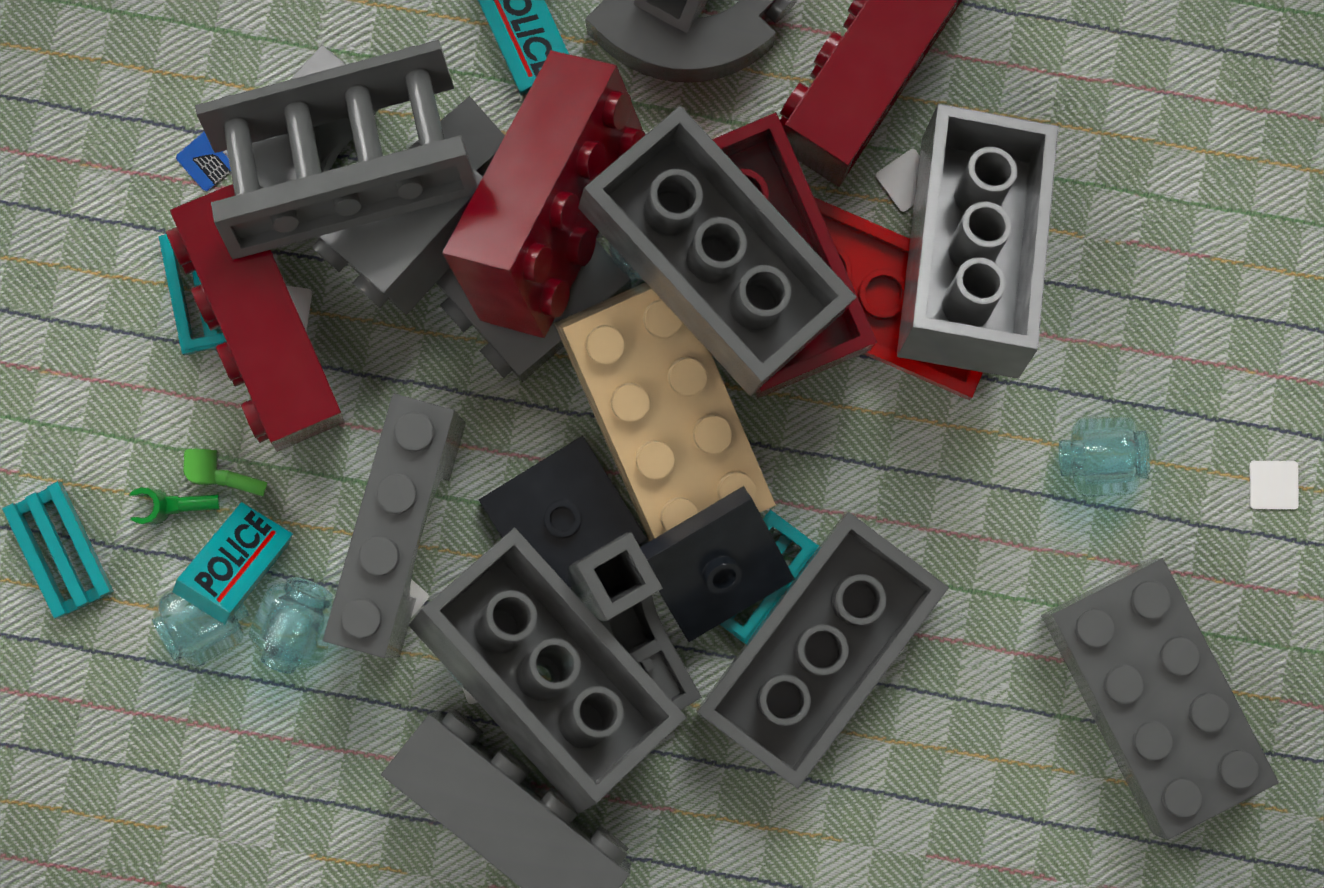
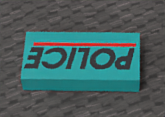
M477 0L520 95L528 94L551 50L569 54L545 0Z
M241 502L177 578L172 592L226 625L288 547L293 533Z

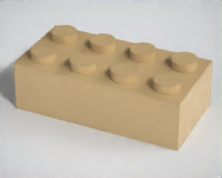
M646 282L554 323L649 541L743 486L752 497L759 512L776 506L712 354Z

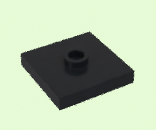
M583 435L479 499L502 538L515 527L569 588L568 567L625 533L632 532L638 545L647 540Z
M744 486L640 547L663 588L659 590L660 595L688 642H691L795 580L752 497Z

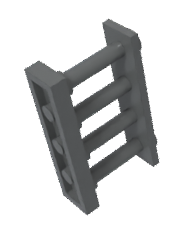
M439 40L417 46H409L402 50L195 105L196 115L214 153L225 150L228 152L235 196L211 202L214 223L232 260L468 197L475 193L478 186L462 135L445 139L434 94L452 90L454 85ZM410 101L420 146L383 156L374 110ZM349 117L358 163L321 172L313 127ZM288 134L297 179L260 189L252 143Z

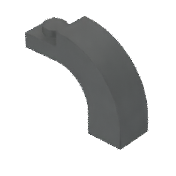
M603 0L585 18L587 34L612 57L643 75L671 82H705L734 74L763 57L773 48L776 32L765 21L769 18L773 23H777L792 9L798 0H739L735 5L721 13L707 17H698L688 33L633 5L634 0Z
M632 532L623 534L568 567V580L571 590L672 702L682 710L702 698L657 614L652 594L663 588Z

